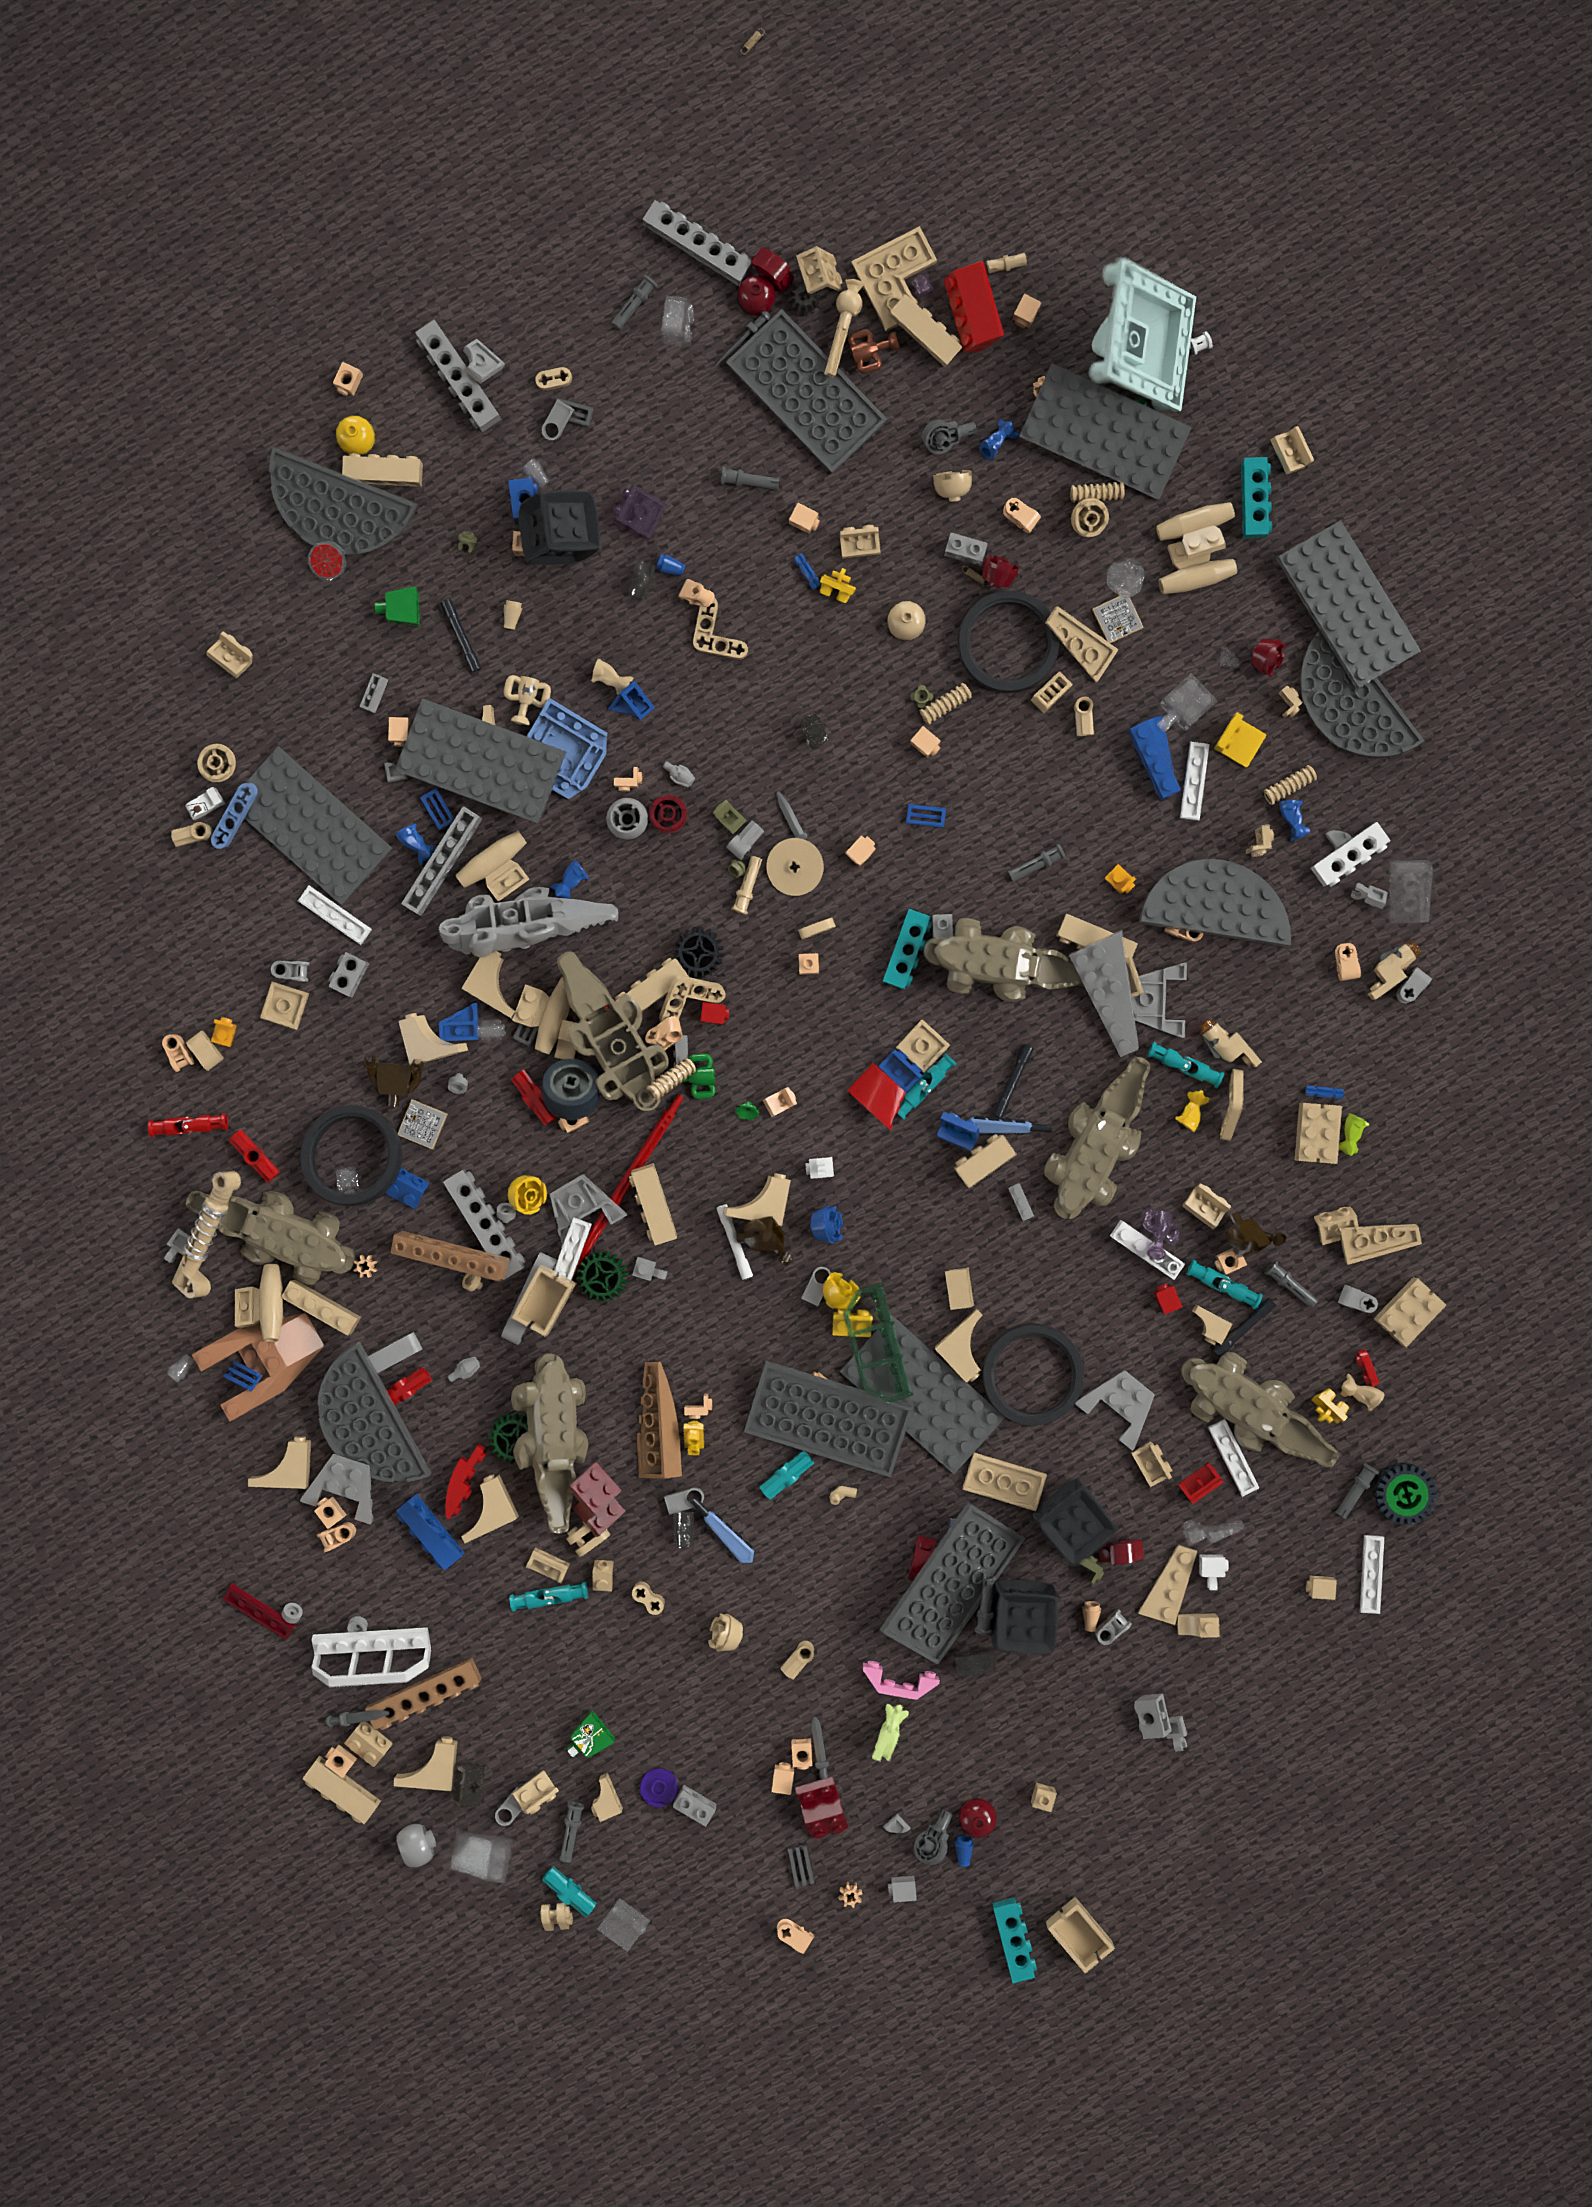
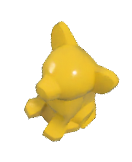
M1202 1090L1188 1092L1187 1096L1190 1102L1185 1106L1182 1115L1175 1118L1192 1132H1195L1200 1122V1106L1208 1103L1210 1100L1209 1097H1205Z

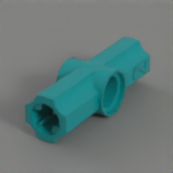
M805 1451L800 1452L789 1463L783 1464L784 1466L780 1470L777 1469L775 1474L760 1486V1489L771 1500L785 1487L788 1488L797 1481L799 1476L814 1464V1461Z
M554 1866L542 1878V1881L556 1892L558 1898L563 1903L574 1907L585 1918L593 1911L597 1904L582 1891L579 1884L577 1886L572 1882L573 1879H568Z

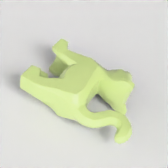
M890 1704L886 1705V1721L882 1725L872 1759L881 1761V1758L884 1757L887 1761H890L899 1737V1724L909 1714V1711L902 1710L903 1707L901 1705H896V1707H892Z

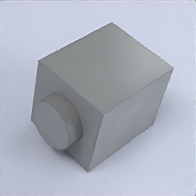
M914 1876L891 1878L892 1884H888L889 1896H893V1902L916 1901Z

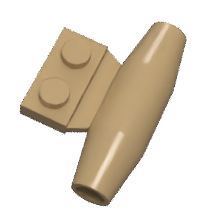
M1231 502L1208 505L1176 515L1157 525L1156 530L1160 541L1183 538L1182 544L1189 560L1226 548L1220 528L1218 529L1217 526L1234 518L1235 513Z
M1182 541L1168 545V551L1173 565L1178 570L1160 578L1159 588L1162 594L1187 592L1213 585L1237 574V566L1234 559L1209 561L1211 553L1188 560Z
M519 831L497 840L473 857L456 874L457 879L465 888L486 878L487 887L499 902L529 880L520 865L511 860L527 842Z
M563 977L559 980L550 997L544 991L525 984L512 1021L528 1027L539 1026L535 1050L550 1054L558 1040L562 1020H566L571 1008Z
M266 1264L263 1266L259 1289L255 1287L235 1289V1327L255 1326L260 1322L262 1337L265 1342H277L280 1337L283 1320V1298H281L283 1286L279 1265Z

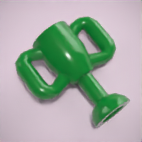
M706 1053L689 1056L688 1059L692 1062L707 1061V1064L704 1067L696 1068V1072L691 1073V1076H687L682 1082L689 1081L691 1083V1095L695 1099L713 1097L716 1089L714 1086L715 1072L714 1066H712V1057ZM698 1085H707L710 1091L697 1092L696 1089Z

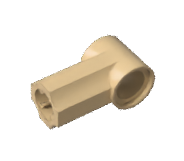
M1081 697L1074 704L1077 736L1094 735L1093 702L1088 697ZM1079 702H1086L1088 710L1081 711L1079 709Z
M196 822L191 826L172 830L171 836L175 846L180 847L210 839L213 830L208 824ZM201 827L205 828V833L203 836L199 835V829Z
M809 1641L799 1643L797 1649L782 1665L781 1670L787 1677L794 1679L803 1667L813 1659L814 1647ZM806 1648L809 1649L810 1654L803 1655L800 1651Z

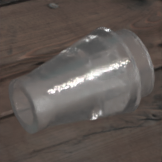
M534 458L523 466L524 474L532 478L541 488L550 482L540 462Z
M185 1354L168 1368L167 1374L179 1383L181 1379L184 1380L195 1360L188 1354Z

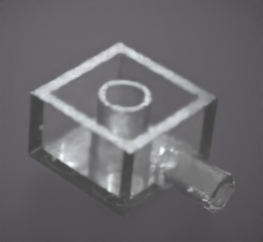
M666 295L661 329L663 345L686 348L687 342L690 343L691 331L689 323L693 324L694 312L689 298Z
M1190 673L1159 703L1168 714L1157 723V726L1163 732H1166L1177 722L1184 731H1187L1218 700Z

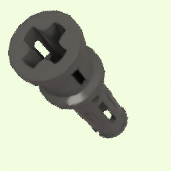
M644 274L641 283L637 288L633 289V295L611 323L621 330L642 302L647 301V296L653 288H657V283Z
M723 467L721 484H736L737 487L748 485L778 491L780 478L744 473L741 469L735 471Z
M1058 843L1056 847L1046 852L1042 851L1039 857L1008 871L1012 881L1015 882L1044 866L1050 867L1052 863L1060 859H1066V856Z
M1276 1260L1265 1270L1266 1275L1274 1278L1279 1286H1285L1309 1308L1314 1307L1318 1302V1298L1314 1297L1291 1277V1273L1281 1268Z
M1367 1463L1363 1464L1364 1468L1359 1476L1354 1478V1485L1335 1511L1345 1519L1363 1491L1370 1488V1482L1374 1476L1379 1474L1378 1470Z
M991 1575L983 1576L981 1604L976 1614L978 1622L975 1632L981 1635H990L992 1633L990 1627L991 1619L994 1618L992 1602L995 1577Z
M570 1801L567 1804L568 1814L564 1819L566 1829L559 1859L562 1862L569 1863L572 1861L577 1828L581 1825V1811L585 1806L582 1803Z

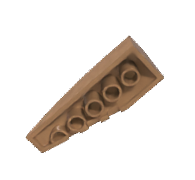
M645 1362L643 1377L645 1394L641 1397L643 1413L639 1415L641 1433H637L639 1478L666 1479L682 1476L680 1437L668 1380L661 1362Z

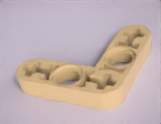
M714 598L712 604L715 606L710 608V614H713V617L702 615V612H707V607L700 606L693 639L695 649L699 652L733 659L745 658L748 654V647L744 642L713 636L718 610L717 600ZM704 619L710 620V628H701V621ZM701 638H704L707 643H710V639L714 640L712 650H708L710 648L709 645H703V648H700L696 642L700 641ZM718 642H724L726 649L719 652L715 649V645ZM729 643H733L732 648H738L741 645L745 652L737 655L735 650H731V654H728Z
M677 976L671 982L659 1015V1020L663 1022L670 1015L679 1019L687 997L719 1003L725 998V991L718 983ZM681 983H683L684 986H681L680 989H678L677 985L680 986ZM703 986V990L700 993L693 992L694 988ZM679 999V1003L676 1006H671V1000Z
M1233 1069L1231 1072L1229 1106L1220 1134V1139L1231 1140L1242 1110L1243 1070Z

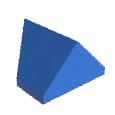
M633 681L618 694L608 709L637 716L641 720L655 707L637 683Z

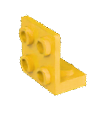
M1237 712L1230 720L1214 749L1246 768L1264 741L1266 734L1243 721L1242 718L1244 716Z
M838 1309V1312H834L833 1335L871 1337L872 1314H869L868 1310H857V1313H849V1309Z

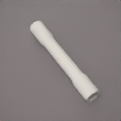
M727 1204L716 1207L736 1258L742 1280L752 1277L753 1274L741 1244L737 1242V1233L732 1217L723 1214L724 1207H728Z

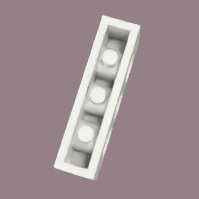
M1376 822L1311 867V870L1323 887L1328 884L1332 887L1340 881L1338 877L1344 873L1347 876L1355 871V865L1358 863L1363 865L1372 859L1370 856L1376 851L1378 854L1386 849V844L1390 839L1378 822ZM1364 840L1371 843L1370 850H1366L1363 847ZM1349 851L1355 854L1354 861L1348 859L1347 853ZM1333 862L1339 864L1340 869L1338 872L1332 870L1331 865Z

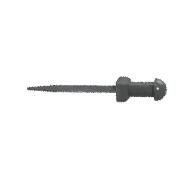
M762 311L757 320L747 325L749 330L723 355L715 366L728 357L751 333L755 335L758 332V328L766 320H770V315L767 311Z
M777 792L780 808L795 838L807 840V833L803 832L789 803L780 792Z
M370 1710L351 1714L344 1712L340 1713L337 1717L328 1716L325 1724L328 1727H333L337 1724L350 1726V1723L377 1720L388 1715L389 1712L382 1710Z
M814 1717L812 1721V1734L817 1760L815 1767L819 1769L820 1779L823 1780L828 1778L827 1767L829 1760L826 1761L821 1725L819 1720Z

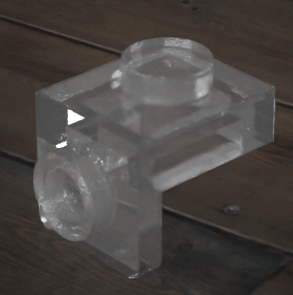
M355 1166L336 1170L338 1191L340 1193L353 1194L361 1192L358 1186Z

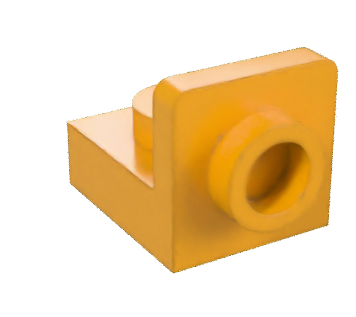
M1119 864L1104 878L1120 894L1124 891L1128 893L1135 886L1133 882L1136 880L1134 876L1131 877Z
M221 1017L220 1020L215 1019L214 1023L216 1025L211 1042L231 1047L237 1025L232 1024V1020Z

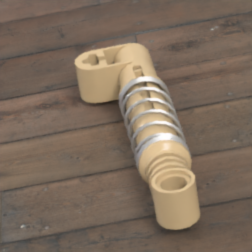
M235 1171L221 1172L214 1175L212 1192L205 1199L202 1205L203 1210L199 1212V1219L195 1221L196 1227L192 1228V1235L188 1237V1244L184 1246V1255L172 1283L188 1298L206 1296L210 1292L209 1280L198 1270L210 1252L208 1247L213 1244L212 1238L217 1235L216 1229L221 1227L220 1220L225 1218L224 1215L228 1211L227 1204L232 1192L240 1187V1176Z

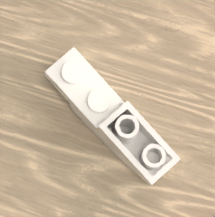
M1122 1220L1119 1221L1110 1235L1123 1246L1174 1280L1185 1265V1263Z

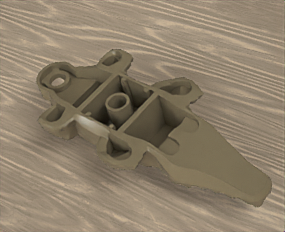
M961 918L957 922L955 936H950L946 939L943 937L932 938L924 947V955L928 962L934 965H942L943 968L949 970L947 986L949 990L955 993H969L973 982L993 984L994 991L1000 999L1006 1002H1016L1025 999V986H1034L1046 990L1077 985L1084 986L1070 957L1053 949H1036L1032 947L1036 935L1020 926L1008 928L1000 938L982 935L980 921L971 918Z
M571 951L563 953L557 959V964L563 975L569 1005L581 1021L579 1024L575 1023L569 1026V1035L574 1048L581 1054L595 1055L605 1073L599 1076L596 1083L606 1099L615 1100L625 1095L640 1110L650 1111L655 1109L659 1105L661 1097L658 1100L652 1099L647 1093L646 1087L655 1082V1077L663 1073L668 1067V1057L659 1044L646 1048L636 1032L642 1021L641 1008L627 994H624L623 997L619 998V1001L615 1002L606 986L590 970L582 965L575 953ZM606 1005L610 1007L609 1010H606Z
M1134 1057L1126 1070L1104 1091L1097 1107L1091 1109L1089 1105L1083 1102L1069 1116V1131L1075 1139L1065 1156L1055 1153L1051 1154L1044 1168V1174L1049 1181L1058 1185L1059 1194L1054 1200V1210L1060 1217L1065 1219L1075 1218L1080 1214L1081 1209L1090 1202L1097 1206H1106L1114 1197L1117 1185L1108 1178L1117 1160L1124 1161L1132 1158L1140 1146L1141 1131L1131 1129L1129 1126L1140 1112L1145 1080L1150 1070V1063L1144 1058ZM1101 1112H1105L1103 1117L1100 1115Z
M193 1191L187 1198L186 1206L189 1210L199 1215V1212L203 1210L202 1205L205 1199L210 1195ZM263 1192V1202L261 1204H255L246 1199L231 1196L227 1204L228 1211L224 1215L225 1218L220 1220L221 1227L217 1228L224 1235L242 1238L245 1241L242 1249H240V1253L248 1261L255 1265H266L277 1258L294 1265L293 1278L307 1285H314L319 1280L322 1271L345 1273L350 1271L355 1265L356 1256L354 1251L348 1246L341 1245L335 1238L339 1231L340 1222L338 1218L325 1211H319L313 1221L293 1214V1205L290 1199L283 1193Z
M1231 1351L1222 1355L1217 1364H1207L1204 1360L1195 1357L1183 1363L1181 1375L1188 1384L1193 1385V1389L1197 1393L1191 1404V1412L1205 1422H1210L1218 1414L1234 1424V1437L1240 1446L1248 1450L1260 1452L1264 1445L1263 1442L1266 1440L1286 1454L1315 1461L1324 1467H1332L1338 1460V1451L1322 1438L1306 1418L1287 1407L1288 1403H1291L1295 1396L1282 1381L1269 1380L1259 1385L1243 1374L1247 1361Z
M545 1353L539 1356L535 1362L536 1375H534L533 1381L517 1385L511 1395L513 1409L526 1411L528 1432L522 1434L515 1444L514 1458L520 1469L533 1466L537 1489L548 1515L549 1530L552 1533H564L569 1528L570 1509L574 1496L568 1487L577 1479L573 1470L574 1462L584 1463L588 1452L589 1443L587 1436L581 1429L576 1428V1406L585 1402V1385L580 1379H569L564 1363L559 1356Z

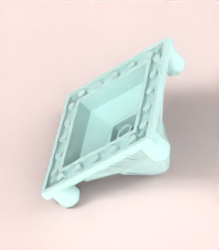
M1124 258L1118 259L1116 264L1106 266L1103 273L1106 283L1108 285H1116L1109 316L1101 324L1092 343L1094 353L1104 357L1105 361L1096 362L1092 365L1091 377L1096 383L1112 381L1148 399H1152V405L1156 411L1172 410L1179 412L1182 409L1196 296Z

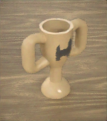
M512 675L506 679L504 696L509 700H519V703H521L518 715L511 719L512 723L529 726L530 723L526 718L528 705L533 704L539 708L545 706L551 694V688L548 684L539 683V680L525 676L520 678ZM515 681L519 684L518 694L512 695L511 691ZM538 689H544L541 702L535 699Z

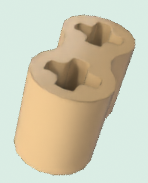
M202 1030L186 1042L189 1049L207 1071L224 1059Z
M645 1582L635 1584L632 1590L634 1600L642 1602L646 1606L647 1611L653 1615L661 1613L665 1604L663 1597L653 1593L650 1590V1586ZM642 1588L645 1589L644 1594H640V1595L637 1594V1593H638V1589H639V1590H641ZM658 1601V1602H659V1605H658L659 1607L656 1606V1607L653 1608V1607H652V1604H653L652 1602L655 1603V1602Z

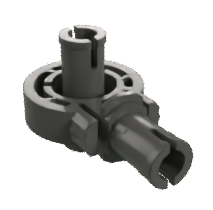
M934 420L925 427L921 439L923 445L931 453L943 454L950 450L953 445L959 444L961 437L976 434L977 431L974 430L976 425L974 422L958 426L955 421Z
M942 1809L936 1824H933V1826L929 1824L927 1830L920 1833L916 1838L914 1853L919 1861L927 1865H936L944 1859L947 1853L946 1841L949 1837L946 1834V1829L953 1814Z

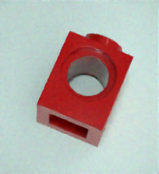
M703 1002L701 1022L724 1024L725 1021L729 1020L730 1009H726V1005Z
M1168 1283L1157 1287V1291L1154 1294L1163 1314H1168L1182 1308L1173 1285L1168 1286Z

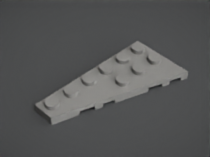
M1122 930L1069 955L1120 1057L1139 1048Z

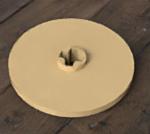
M789 838L779 842L771 850L767 859V874L775 888L787 895L798 896L812 891L819 884L824 871L823 858L819 850L811 842L801 838ZM793 861L796 863V865H800V868L797 869V872H795V870L791 869L790 867L791 865H793Z

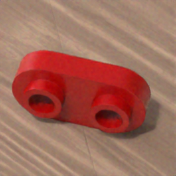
M1365 1349L1358 1351L1355 1360L1357 1365L1363 1368L1365 1374H1362L1365 1384L1371 1387L1379 1385L1378 1377Z

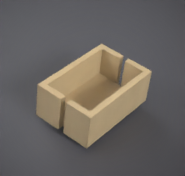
M1299 1103L1295 1160L1337 1164L1342 1106Z
M993 1135L986 1140L987 1145L984 1147L979 1145L971 1151L972 1155L970 1157H962L955 1162L957 1166L954 1169L968 1188L1016 1155L1003 1135Z
M541 1265L512 1318L525 1326L534 1321L535 1323L531 1326V1329L546 1337L553 1328L576 1283L562 1275L556 1277L557 1272Z
M1413 1277L1380 1311L1374 1320L1386 1331L1390 1332L1389 1334L1402 1346L1407 1347L1439 1314L1446 1304L1434 1293L1430 1292L1431 1290L1418 1278Z
M1074 1897L1062 1907V1913L1058 1910L1046 1921V1924L1052 1935L1086 1973L1098 1963L1095 1951L1098 1952L1102 1960L1115 1948L1109 1936L1077 1898Z

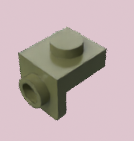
M727 800L719 804L713 811L714 816L732 834L746 822V819Z
M1091 1555L1080 1564L1093 1571L1089 1581L1094 1585L1096 1581H1100L1104 1572L1102 1571V1565L1096 1562L1098 1559Z

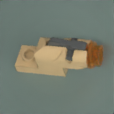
M1413 941L1410 943L1406 942L1404 945H1400L1380 955V962L1377 964L1374 972L1383 983L1378 982L1370 988L1371 992L1368 993V996L1371 1000H1376L1407 977L1402 969L1405 970L1421 954L1419 947Z
M1211 1018L1199 1027L1202 1031L1203 1039L1214 1058H1222L1227 1062H1232L1242 1054V1060L1247 1066L1252 1065V1067H1256L1262 1062L1237 1032L1229 1037V1033Z

